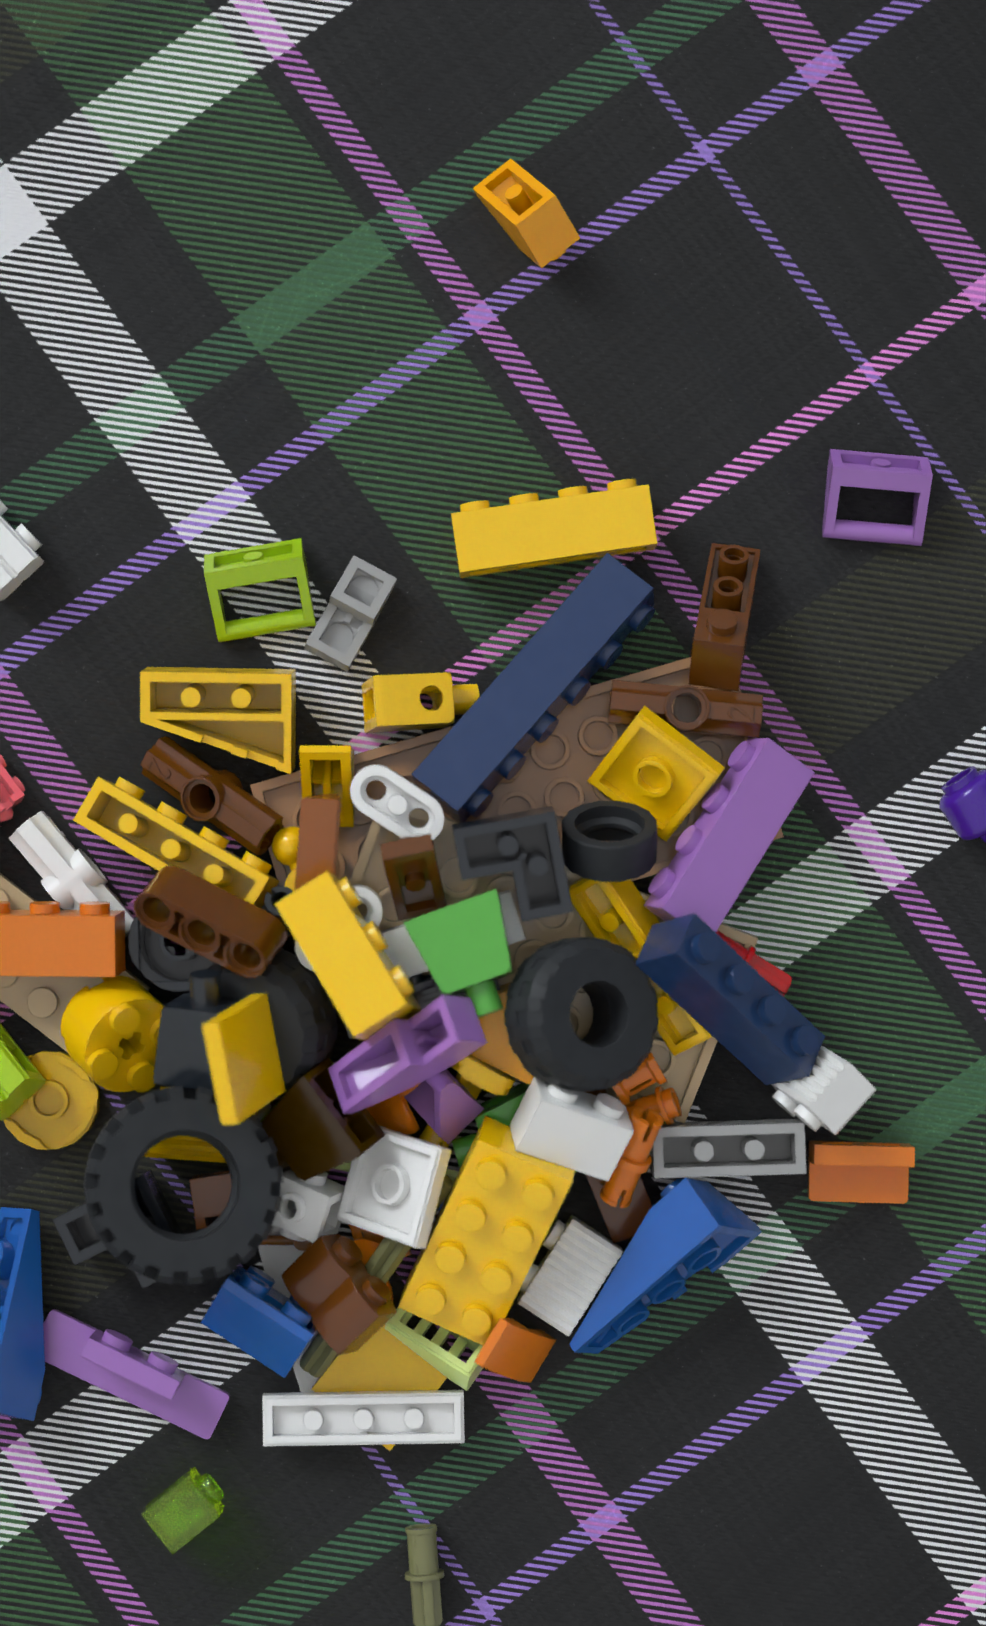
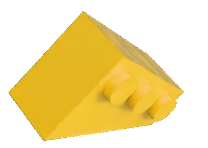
M147 667L140 671V722L199 743L203 742L218 747L245 759L249 758L291 774L295 769L296 669Z
M326 871L281 899L275 905L353 1037L367 1040L393 1019L409 1020L419 1013L422 1008L412 994L415 989L400 965H393L384 951L389 946L381 931L373 921L366 923L357 909V906L362 904V901L349 879L345 877L339 881L337 876Z

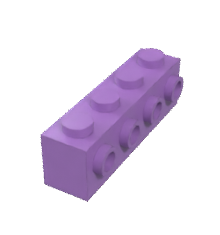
M748 738L747 741L740 743L729 757L728 766L730 768L722 781L715 784L705 795L702 801V808L704 810L694 825L686 828L678 838L675 845L677 853L669 866L660 870L653 878L649 886V893L651 894L644 907L664 921L695 913L716 933L815 772L770 738Z

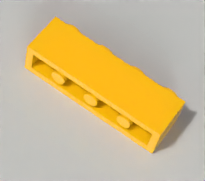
M623 479L607 483L608 490L588 493L587 486H575L558 490L559 498L539 500L537 493H528L510 497V505L490 507L488 500L461 504V512L451 513L460 578L602 558L606 553L615 556L655 550L657 537L649 484L637 486L636 479Z

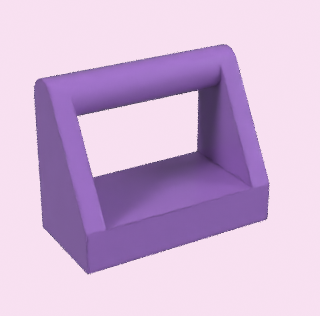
M830 449L822 537L921 546L933 477L929 458ZM840 486L914 492L912 525L836 519Z
M448 1069L425 1080L415 1090L404 1096L447 1144L484 1110L479 1102Z

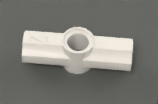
M44 811L38 812L15 830L9 837L10 841L43 878L41 880L43 887L55 901L60 902V907L63 910H79V903L110 902V910H125V938L129 935L134 917L108 888L106 877L95 863L81 849L78 848L76 850L64 833L58 829Z

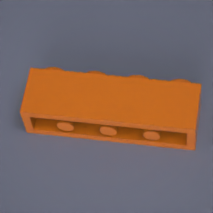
M0 901V976L116 977L126 970L125 910H110V902L101 901L79 903V910H60V902L57 901L30 902V910H11L9 901Z

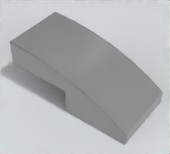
M354 555L330 595L327 607L306 641L305 650L348 672L390 596L397 578Z

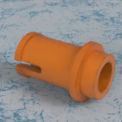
M658 1086L655 1088V1093L632 1100L626 1105L630 1120L632 1111L636 1107H643L642 1119H644L646 1110L649 1108L659 1113L667 1125L673 1124L674 1118L682 1116L678 1096L672 1087L664 1089L662 1086Z

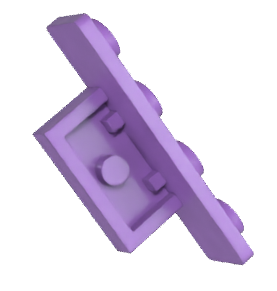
M52 1309L44 1322L45 1362L203 1439H209L212 1436L229 1401L230 1395L228 1392L177 1368L178 1363L162 1353L151 1351L148 1354L133 1347V1341L117 1331L106 1329L103 1332L57 1309Z

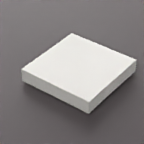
M380 1126L385 1136L360 1157L351 1161L336 1220L414 1248L426 1249L452 1150Z

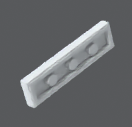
M464 1390L264 1393L262 1396L263 1446L443 1444L465 1442Z

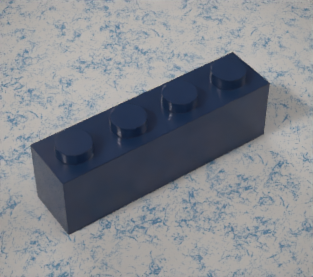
M695 913L652 925L635 963L640 970L765 1085L809 1077L825 1038L809 1020Z

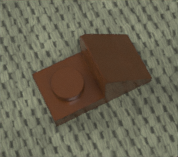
M431 834L404 837L396 841L380 844L383 864L398 921L419 917L447 907Z

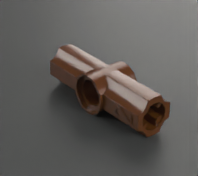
M612 680L608 724L629 726L641 709L646 706L680 733L696 732L759 738L762 723L763 695L700 689L692 685L670 686ZM680 696H687L695 700L699 707L697 719L688 723L676 719L672 713L674 699Z
M168 736L159 738L153 747L146 752L140 764L143 768L141 774L180 800L184 812L190 818L196 821L211 822L256 855L265 853L271 846L275 834L284 827L282 825L283 817L246 792L240 779L234 773L228 770L216 771ZM209 787L215 794V804L209 796Z

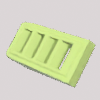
M397 1307V1313L385 1324V1329L449 1380L467 1391L483 1369V1367L474 1362L483 1345L443 1327L438 1329L430 1341L424 1335L433 1323L422 1318L413 1330L406 1325L414 1314ZM452 1334L457 1340L447 1352L441 1347L449 1335ZM468 1347L473 1353L465 1363L459 1357Z

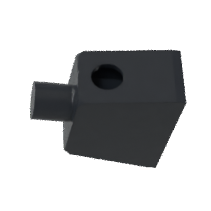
M203 969L189 974L190 993L183 994L164 1005L161 1011L154 1084L175 1087L183 1086V1088L190 1089L202 1087L212 1089L215 1092L202 1024L242 999L222 997L220 972Z

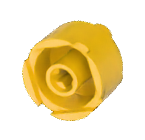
M118 975L116 977L101 978L105 982L91 989L86 985L72 997L61 1019V1036L65 1040L68 1054L104 1089L114 1092L149 1091L156 1085L154 1084V1069L161 1011L164 1006L139 982L126 976Z

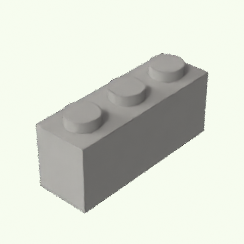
M800 1119L674 1122L671 1125L663 1123L650 1152L652 1157L651 1174L654 1179L806 1174L805 1123Z

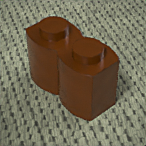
M330 1234L320 1236L281 1276L293 1298L312 1316V1322L325 1342L337 1354L341 1355L359 1350L397 1312L391 1301L392 1294L388 1286L378 1277L367 1273L361 1260L362 1253L359 1247L346 1236Z

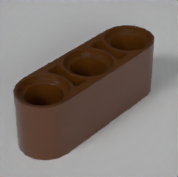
M165 866L160 869L134 901L135 915L144 926L246 978L260 976L287 941L285 926L277 917L176 866Z

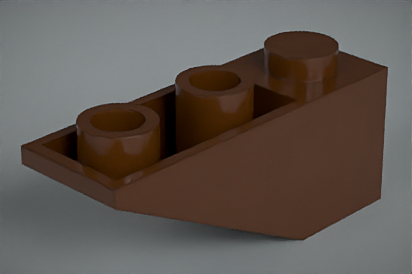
M711 544L693 638L689 685L739 691L761 549L747 548L740 545Z

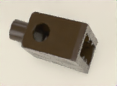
M329 1058L300 1078L262 1121V1127L267 1135L272 1137L278 1150L276 1156L279 1166H282L283 1170L289 1165L296 1176L302 1180H308L357 1159L385 1136L383 1130L366 1108L352 1114H343L328 1070L333 1065Z

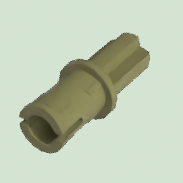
M431 1523L410 1525L405 1527L409 1559V1571L405 1572V1580L410 1581L413 1624L415 1626H439L443 1621L440 1579L444 1577V1570L439 1568L437 1525Z

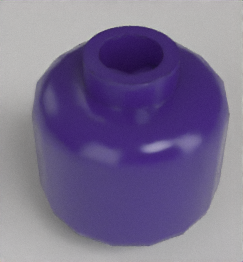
M972 766L949 779L941 787L944 794L940 799L939 807L961 839L974 840L981 838L986 843V770L977 771L975 766Z

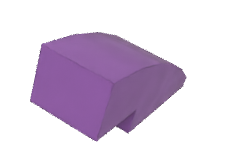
M441 995L411 1019H393L329 1067L328 1070L343 1114H352L404 1092L439 1074L485 1045L487 1041L471 998Z

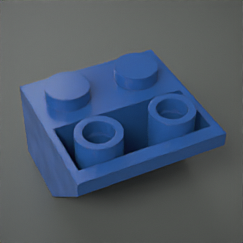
M238 1266L227 1278L200 1323L285 1378L316 1331V1327L311 1319L312 1316L297 1303L292 1295L287 1298L272 1288L275 1281L268 1274L254 1266H250L247 1271Z

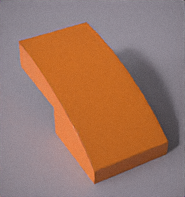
M500 1318L474 1362L487 1370L507 1378L531 1383L556 1339L540 1329H528L513 1318Z

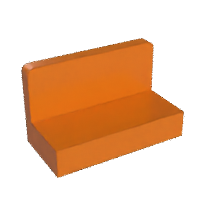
M809 1141L808 1198L811 1201L905 1204L908 1201L909 1167H915V1147L908 1143Z

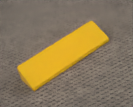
M581 877L569 885L571 903L593 936L623 946L637 959L652 925L660 922L653 912L644 907L646 901L632 880L600 882ZM650 979L658 1000L657 1012L659 1020L657 1031L674 1056L713 1037Z

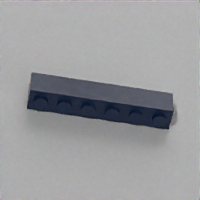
M606 553L411 774L414 784L433 796L440 803L443 811L458 823L465 822L470 815L474 818L481 815L493 799L494 795L491 791L503 778L510 780L519 772L526 761L524 754L536 740L542 743L553 733L559 722V719L556 717L568 704L572 706L578 704L588 692L591 686L589 680L600 667L608 669L617 660L623 650L621 643L633 630L639 633L650 622L655 613L653 608L655 606L654 588L609 553Z

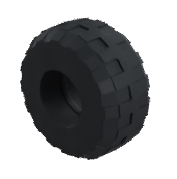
M591 937L561 939L536 949L537 951L529 958H526L518 967L513 981L510 982L506 995V1010L504 1011L505 1026L509 1036L508 1041L514 1054L517 1055L523 1064L522 1066L532 1076H536L547 1085L551 1084L574 1091L603 1090L616 1086L617 1083L631 1077L638 1070L644 1059L648 1057L653 1047L652 1044L658 1029L659 1020L655 988H653L650 978L635 965L637 959L621 945L613 944L605 939ZM581 988L589 996L593 1007V1022L588 1034L582 1040L574 1032L570 1020L571 1004L575 994Z
M281 948L264 972L256 978L240 976L217 963L208 968L220 972L222 997L244 999L251 994L267 993L286 1090L277 1099L285 1096L294 1084L325 1059H330L338 1035L337 1010L316 973L305 968L298 960L296 954Z

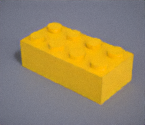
M485 1116L453 1182L451 1191L447 1195L431 1228L426 1249H421L406 1280L398 1308L484 1346L499 1319L506 1318L573 1182L575 1170L516 1151L510 1126Z

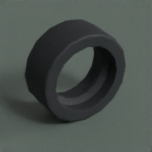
M596 801L582 804L569 811L562 820V855L564 865L570 872L582 878L600 882H621L638 878L649 872L657 861V821L648 810L632 803Z

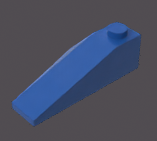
M680 1178L673 1181L661 1192L660 1196L662 1199L649 1209L569 1344L574 1353H600L644 1322L650 1314L647 1309L648 1306L660 1304L671 1297L675 1300L687 1291V1288L684 1286L686 1279L707 1266L713 1273L732 1259L762 1231L755 1222L708 1181L691 1178Z
M1 1207L0 1416L34 1421L37 1406L42 1395V1383L45 1374L39 1211L33 1209Z

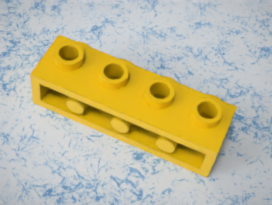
M120 776L115 784L100 777L96 779L73 821L157 871L165 866L182 868L259 908H262L267 892L272 894L271 889L279 884V880L268 874L272 867L271 864L248 851L245 852L242 858L225 849L230 842L228 839L203 826L200 833L185 826L183 823L187 815L161 801L156 809L141 800L145 791Z

